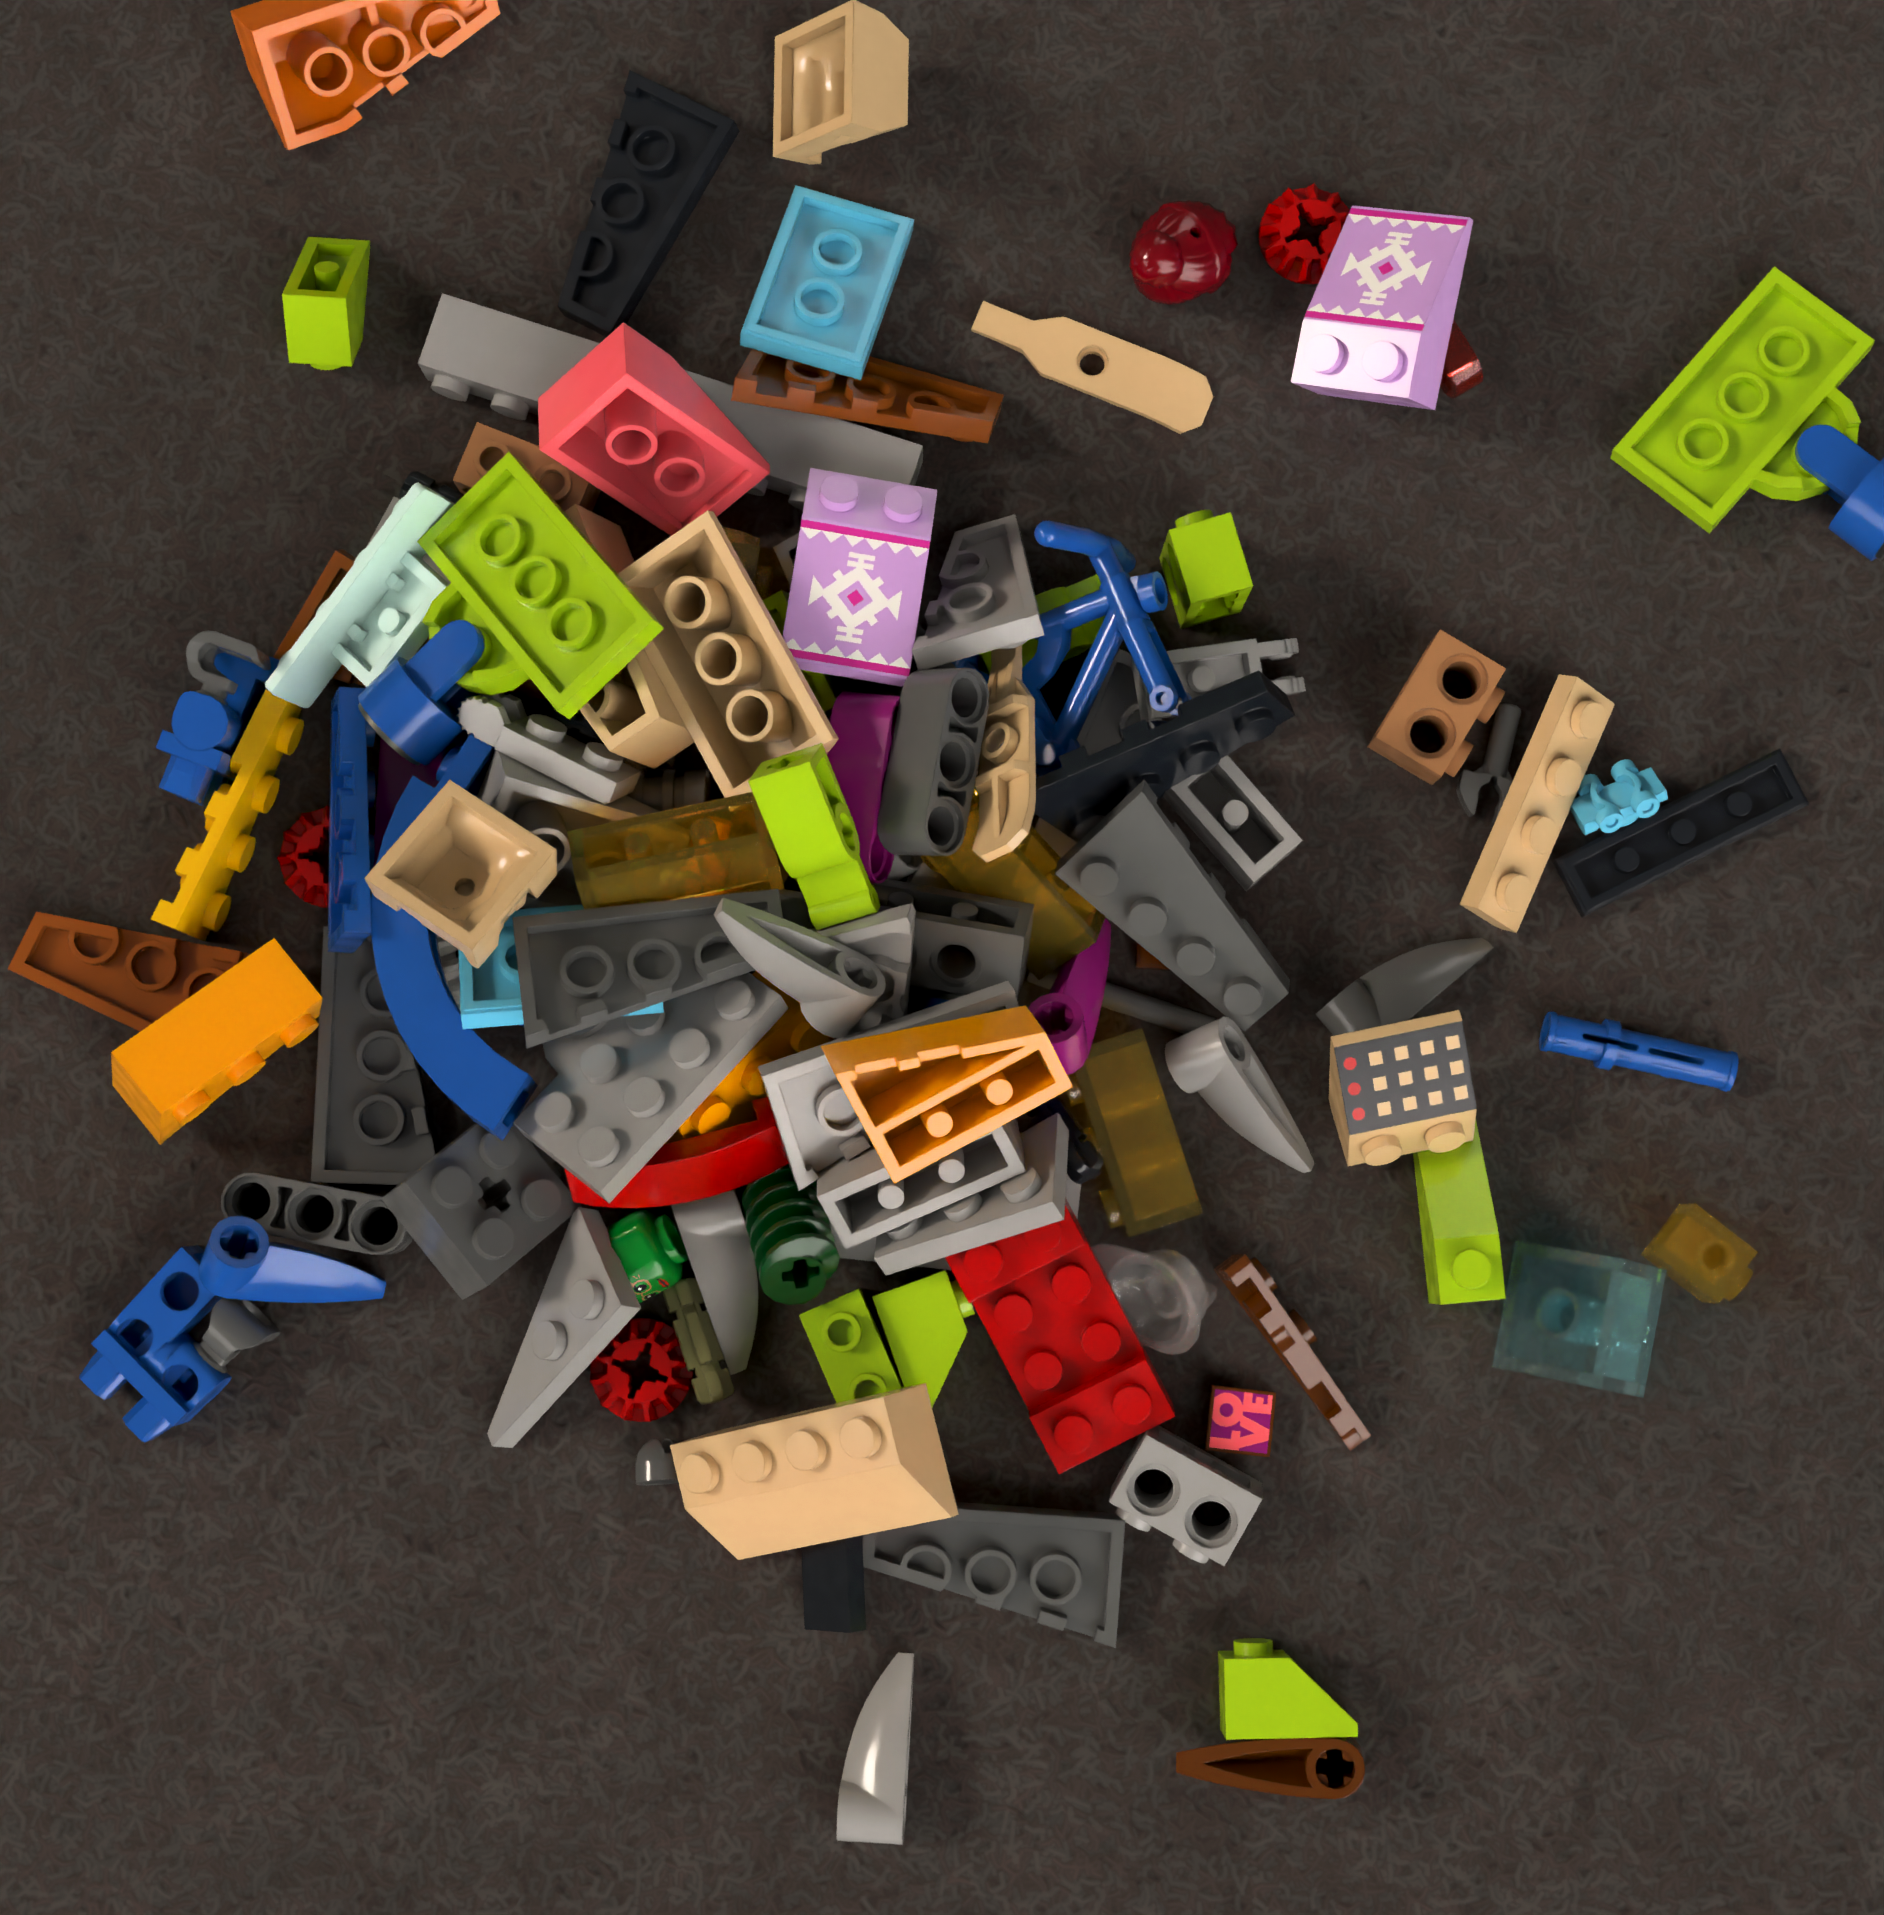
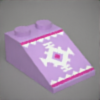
M1352 205L1303 318L1291 383L1321 395L1435 410L1473 219L1462 216Z
M810 468L782 636L801 670L903 687L905 680L910 674L913 655L912 648L915 643L929 554L937 489Z

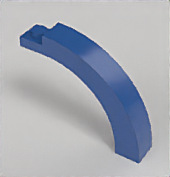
M470 734L461 749L453 747L442 760L436 773V780L439 783L435 788L412 776L395 806L383 836L377 863L449 780L477 796L494 753L492 746ZM372 893L371 938L376 970L386 1004L400 1035L417 1062L443 1093L474 1122L503 1141L513 1126V1122L518 1118L538 1085L528 1073L496 1053L473 1029H463L461 1011L448 986L441 963L437 934L423 926L404 909L401 908L399 911H395L377 899Z

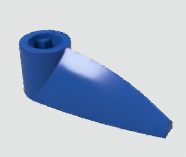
M230 1216L217 1223L212 1229L198 1268L199 1277L204 1287L214 1295L227 1299L287 1303L349 1302L382 1299L386 1288V1280L348 1262L309 1249L270 1242L263 1226L255 1220L244 1216Z

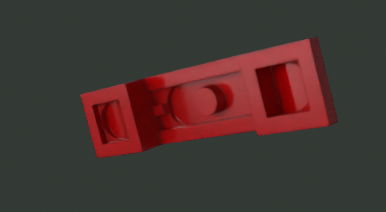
M768 1097L752 1100L755 1115L754 1121L664 1144L610 1203L565 1169L573 1202L609 1208H647L674 1205L728 1192L775 1172L789 1162Z

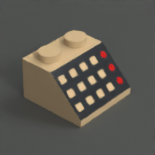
M1459 1010L1331 1036L1328 1099L1347 1166L1362 1163L1380 1166L1395 1161L1401 1155L1425 1150L1436 1153L1447 1152L1458 1148L1464 1142L1473 1141L1477 1106L1463 1021Z

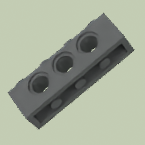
M780 861L767 890L779 889L783 919L807 929L815 928L811 922L808 906L797 879L789 876ZM886 879L883 883H871L879 898L880 908L878 911L910 903L913 904L916 910L910 978L911 988L923 992L941 990L967 995L1009 981L1015 990L1018 1000L1027 971L1035 904ZM952 945L964 946L971 952L959 951Z

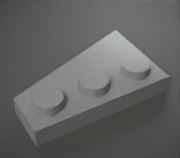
M1010 515L956 531L939 574L942 589L938 600L930 601L925 613L928 624L925 636L916 637L912 648L918 670L930 669L999 648H1016L1030 639L1044 636L1016 515Z
M1059 1113L1021 1133L1026 1172L876 1236L874 1259L884 1274L890 1275L1064 1220L1069 1129Z

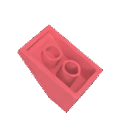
M624 322L538 398L539 450L670 536L707 510L713 511L716 517H718L770 474V464L679 363L667 352Z

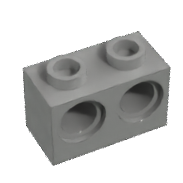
M1157 1425L1141 1433L1111 1486L1109 1503L1117 1507L1115 1513L1129 1525L1145 1532L1150 1531L1151 1527H1154L1174 1538L1173 1546L1188 1558L1204 1564L1210 1558L1225 1566L1263 1499L1262 1482ZM1156 1469L1166 1473L1173 1484L1166 1492L1154 1495L1143 1491L1137 1484L1136 1479L1142 1472ZM1214 1501L1225 1506L1230 1515L1220 1525L1207 1526L1199 1522L1193 1512L1200 1504Z

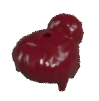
M1200 200L1174 201L1163 204L1157 212L1143 223L1142 228L1137 231L1136 238L1132 242V249L1129 253L1131 259L1129 267L1137 290L1148 300L1169 305L1192 300L1206 292L1210 294L1216 292L1230 275L1231 253L1238 245L1235 236V225L1227 220L1225 211L1216 209L1210 203H1203ZM1191 232H1194L1198 238L1194 237Z

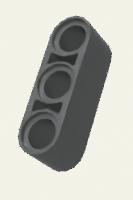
M922 669L912 672L904 682L877 824L880 842L885 850L893 855L949 856L955 853L963 843L989 708L988 686L982 674L976 669Z
M243 1173L234 1177L225 1186L221 1195V1209L225 1218L230 1216L251 1218L244 1208V1198L252 1186L262 1185L269 1193L270 1207L262 1218L255 1221L262 1225L270 1236L370 1255L396 1254L403 1251L413 1240L398 1219L397 1232L390 1242L380 1244L372 1238L369 1231V1221L372 1215L381 1208L389 1209L381 1198L384 1197L382 1195L263 1173ZM319 1196L326 1197L334 1209V1218L331 1225L322 1232L315 1231L309 1225L306 1218L309 1204Z

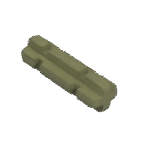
M683 1278L674 1286L664 1290L663 1297L669 1314L676 1313L678 1318L672 1324L688 1372L695 1370L697 1378L691 1380L697 1400L702 1405L717 1403L733 1395L735 1387L729 1369H721L719 1362L724 1361L725 1358L708 1311H702L700 1304H703L704 1300L696 1278Z

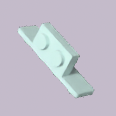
M419 482L415 483L407 494L396 503L392 514L369 545L358 554L353 566L330 597L319 606L315 617L292 648L281 657L277 668L266 681L265 688L276 697L300 707L309 708L342 664L367 687L397 657H402L409 661L429 637V627L422 623L432 601L449 585L447 581L422 560L426 552L417 541L454 503Z

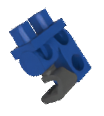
M210 630L195 635L189 641L186 648L188 670L192 677L203 683L202 688L196 692H184L179 697L172 717L173 733L162 730L156 745L157 749L171 756L159 788L204 807H207L214 791H217L222 784H227L229 779L235 780L237 774L230 771V759L266 689V681L277 668L280 661L266 655L252 644Z
M198 1245L181 1247L117 1316L110 1327L105 1329L91 1343L98 1351L92 1356L79 1376L80 1380L103 1400L110 1399L127 1381L143 1396L122 1419L125 1425L144 1443L154 1440L173 1426L191 1421L207 1403L218 1395L232 1379L227 1373L226 1365L241 1352L240 1350L272 1341L281 1333L252 1301L219 1297L204 1287L198 1270L204 1251ZM212 1310L209 1328L202 1337L203 1341H195L188 1332Z

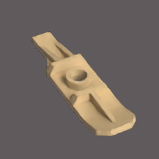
M983 301L971 328V331L997 341L1024 354L1040 376L1144 416L1178 434L1202 426L1214 397L1207 377L1168 357L1064 316L1031 320ZM1088 354L1098 355L1104 362V369L1097 375H1087L1080 367L1082 358Z
M1022 645L1012 649L999 648L991 651L992 666L987 684L989 708L979 757V776L975 779V787L979 795V825L972 851L985 862L1012 852L1029 834L1035 812V699L1022 682Z

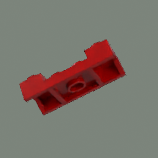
M1066 1197L1065 1216L1062 1221L945 1257L968 1303L972 1302L1026 1404L1029 1410V1419L1058 1474L1176 1417L1173 1403Z

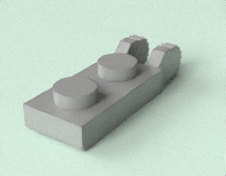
M1257 638L1170 650L1167 653L1185 691L1193 699L1258 670L1262 673L1260 660L1270 659L1274 661L1290 658L1293 654L1299 653L1297 638L1257 643ZM1130 658L1141 721L1144 719L1148 721L1174 717L1170 713L1159 712L1150 705V695L1133 659ZM1286 676L1272 681L1287 695L1306 691L1304 677ZM1179 698V700H1178V704H1177V706H1176L1177 709H1178L1179 704L1182 703V699H1181V698Z
M499 693L491 696L484 694L475 697L471 696L466 698L467 700L462 701L461 707L457 708L459 710V714L456 715L459 717L458 724L462 725V730L465 729L468 732L467 734L473 733L475 738L495 747V750L604 805L632 793L635 789L641 771L623 763L624 757L610 752L604 744L595 742L585 744L566 735L567 727L556 719L541 714L527 716L521 699L511 694Z

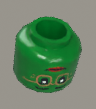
M641 1209L606 1227L611 1247L621 1260L639 1304L674 1286L681 1280L683 1275L682 1263L688 1260V1254L678 1228L667 1215L664 1214L657 1217L654 1213Z

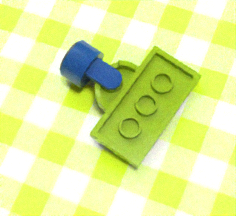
M1774 266L1614 447L1611 459L1709 534L1749 488L1771 499L1800 501L1817 495L1828 494L1842 506L1831 521L1828 529L1871 562L1876 558L1879 560L1884 558V458L1878 461L1857 445L1858 430L1861 423L1853 402L1837 389L1868 354L1875 340Z
M508 452L417 541L451 583L432 601L422 623L429 627V641L409 661L402 657H397L358 695L360 702L358 708L370 726L398 754L415 765L421 763L427 766L465 730H462L460 723L458 724L459 717L456 715L459 714L457 708L461 707V702L467 700L466 698L475 696L476 693L491 696L512 691L531 679L556 711L570 720L648 645L664 627L524 464Z

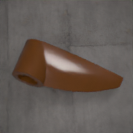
M1354 1737L1254 1739L1176 1752V1773L1220 1785L1286 1796L1321 1799L1347 1798L1358 1790L1365 1775L1361 1748ZM1339 1749L1341 1750L1343 1760L1352 1762L1350 1768L1341 1767L1342 1776L1335 1778L1327 1777L1325 1766L1316 1765L1318 1758L1327 1759V1750Z

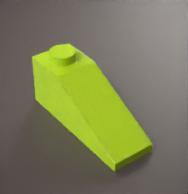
M1475 1121L1473 1141L1464 1142L1458 1148L1447 1152L1436 1153L1425 1150L1413 1153L1429 1304L1445 1305L1506 1299L1499 1232L1477 1122Z

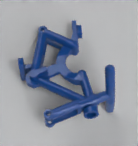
M1051 520L1042 521L1036 526L1034 532L1036 541L1044 547L1081 553L1088 556L1101 584L1098 591L1040 614L1044 636L1034 638L1038 640L1037 652L1022 668V682L1035 699L1036 773L1039 776L1061 768L1062 765L1058 756L1081 747L1077 738L1123 640L1150 695V705L1153 709L1179 716L1177 713L1178 709L1176 708L1179 698L1182 699V703L1192 699L1191 695L1185 691L1159 634L1148 613L1163 611L1167 607L1168 594L1162 575L1156 571L1130 577L1129 573L1132 572L1136 564L1135 556L1119 540L1086 527ZM1105 616L1056 722L1040 689L1055 675L1070 650L1072 629ZM979 654L952 662L956 668L976 669L982 674L988 684L990 674L980 670L978 666Z

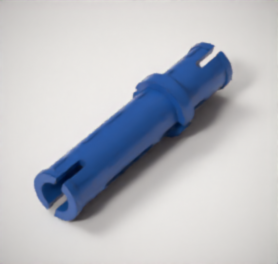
M1549 1011L1544 1018L1539 1038L1540 1051H1552L1592 1060L1595 1068L1609 1071L1615 1065L1665 1078H1674L1715 1087L1725 1092L1731 1090L1738 1071L1739 1058L1737 1052H1726L1675 1039L1622 1029L1619 1021L1605 1019L1602 1024L1558 1015L1556 1012Z

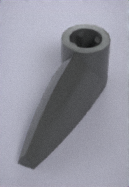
M1483 938L1445 941L1414 949L1385 962L1356 979L1315 1015L1333 1036L1407 1021L1494 947Z

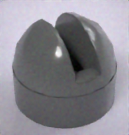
M653 1438L643 1444L637 1453L635 1461L636 1485L679 1484L670 1445L677 1443L676 1441L665 1438L660 1442L659 1439Z

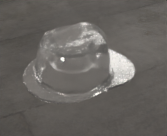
M1099 1243L1091 1246L1142 1345L1171 1355L1189 1351L1198 1340L1201 1319L1205 1316L1207 1308L1217 1297V1287L1205 1281L1201 1270L1193 1260L1180 1251L1164 1248L1143 1253L1113 1244Z

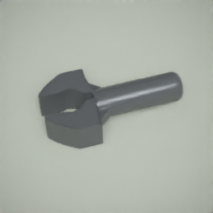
M1501 703L1498 705L1483 766L1474 772L1463 770L1460 773L1456 792L1468 817H1472L1475 814L1478 803V791L1493 779V786L1499 795V802L1495 807L1492 823H1495L1513 782L1508 772V766L1521 716V709L1517 705L1511 703Z

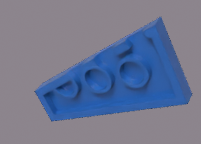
M339 687L331 700L328 952L354 953L366 938L371 936L370 888L364 878L374 866L375 841L374 835L369 834L368 809H373L375 773L374 771H367V747L374 746L376 731L366 721L358 708L360 703L358 695L365 688Z

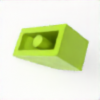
M307 238L282 293L289 363L310 364L313 368L320 370H333L342 366L352 367L363 340L370 240Z
M946 1270L872 1296L904 1388L926 1383L932 1408L968 1333L963 1318L975 1315L971 1303H968L957 1280L950 1282Z
M1265 1638L1233 1640L1234 1651H1218L1220 1730L1226 1740L1358 1737V1723L1284 1650H1273V1640Z

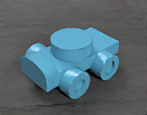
M1629 759L1620 760L1611 769V776L1615 782L1607 786H1603L1595 774L1584 775L1578 789L1580 797L1574 799L1570 808L1582 833L1587 835L1597 831L1598 828L1605 833H1612L1620 827L1632 824L1638 817L1648 818L1654 815L1660 807V802L1667 800L1668 795L1667 790L1653 769L1650 767L1639 772L1633 761Z

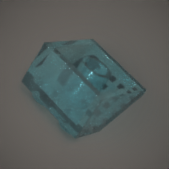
M1516 1241L1492 1367L1644 1398L1667 1270L1623 1258Z

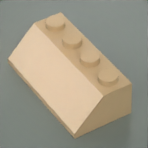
M707 510L618 573L664 627L643 649L729 807L757 805L748 780L761 762L820 743L823 744L826 754H828L839 738L713 511Z
M926 1383L730 1427L670 1445L685 1510L738 1560L959 1515Z

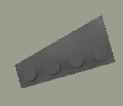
M956 1502L959 1515L863 1535V1567L940 1592L945 1589L975 1599L977 1604L999 1611L1001 1608L1023 1614L1037 1619L1039 1624L1061 1631L1066 1628L1091 1636L1095 1642L1116 1648L1125 1520H1122L1116 1513Z

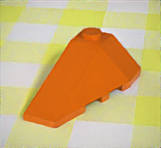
M262 0L230 11L248 70L287 150L348 130L363 118L356 109L358 106L384 87L393 96L408 84V81L402 74L429 53L443 58L501 14L497 0Z

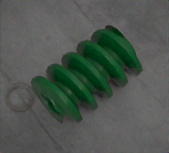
M787 1164L769 1175L742 1186L737 1195L741 1203V1211L745 1219V1226L750 1238L749 1242L754 1254V1262L759 1273L758 1277L763 1292L774 1301L787 1305L805 1304L819 1295L825 1287L826 1280L837 1270L840 1256L834 1243L835 1239L829 1225V1218L817 1198V1180L799 1191L790 1165Z

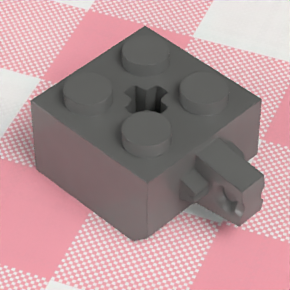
M475 1123L381 1198L462 1300L489 1286L570 1218L578 1207H582L579 1203L573 1202L571 1192L560 1180L559 1177L562 1175L553 1165L555 1160L526 1138L514 1124L504 1140L501 1141ZM481 1197L486 1203L485 1209L477 1201Z

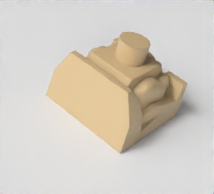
M850 0L775 36L773 157L809 165L821 164L822 152L908 125L909 39L883 13L857 0Z
M449 780L364 879L377 899L395 911H399L401 908L404 909L423 926L462 951L469 963L479 969L498 946L499 935L505 922L525 904L527 893L538 898L556 877L557 852L554 847Z

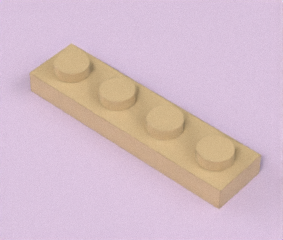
M1558 675L1460 902L1461 906L1502 930L1517 933L1615 706L1612 701L1580 678Z

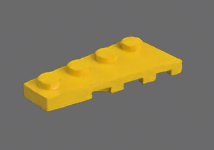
M265 689L230 759V771L236 773L237 776L232 786L224 783L217 791H214L204 811L206 818L205 829L208 831L204 842L198 843L194 849L186 847L175 869L176 874L181 876L180 890L173 903L160 899L151 920L202 941H206L210 930L215 932L220 930L231 906V897L225 893L234 871L242 873L246 869L255 849L256 839L250 836V832L259 812L263 814L268 813L277 797L280 780L274 777L281 757L283 753L291 755L301 739L304 721L298 718L301 711L298 705L276 697L269 690Z

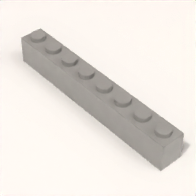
M442 293L418 365L426 379L432 382L431 389L436 393L457 401H467L468 395L472 394L491 400V409L504 416L517 420H526L528 412L538 415V398L600 343ZM686 371L770 464V474L747 492L749 494L763 496L766 488L790 495L789 504L803 511L810 468L913 486L916 484L923 463V445L838 418L731 401L734 385Z

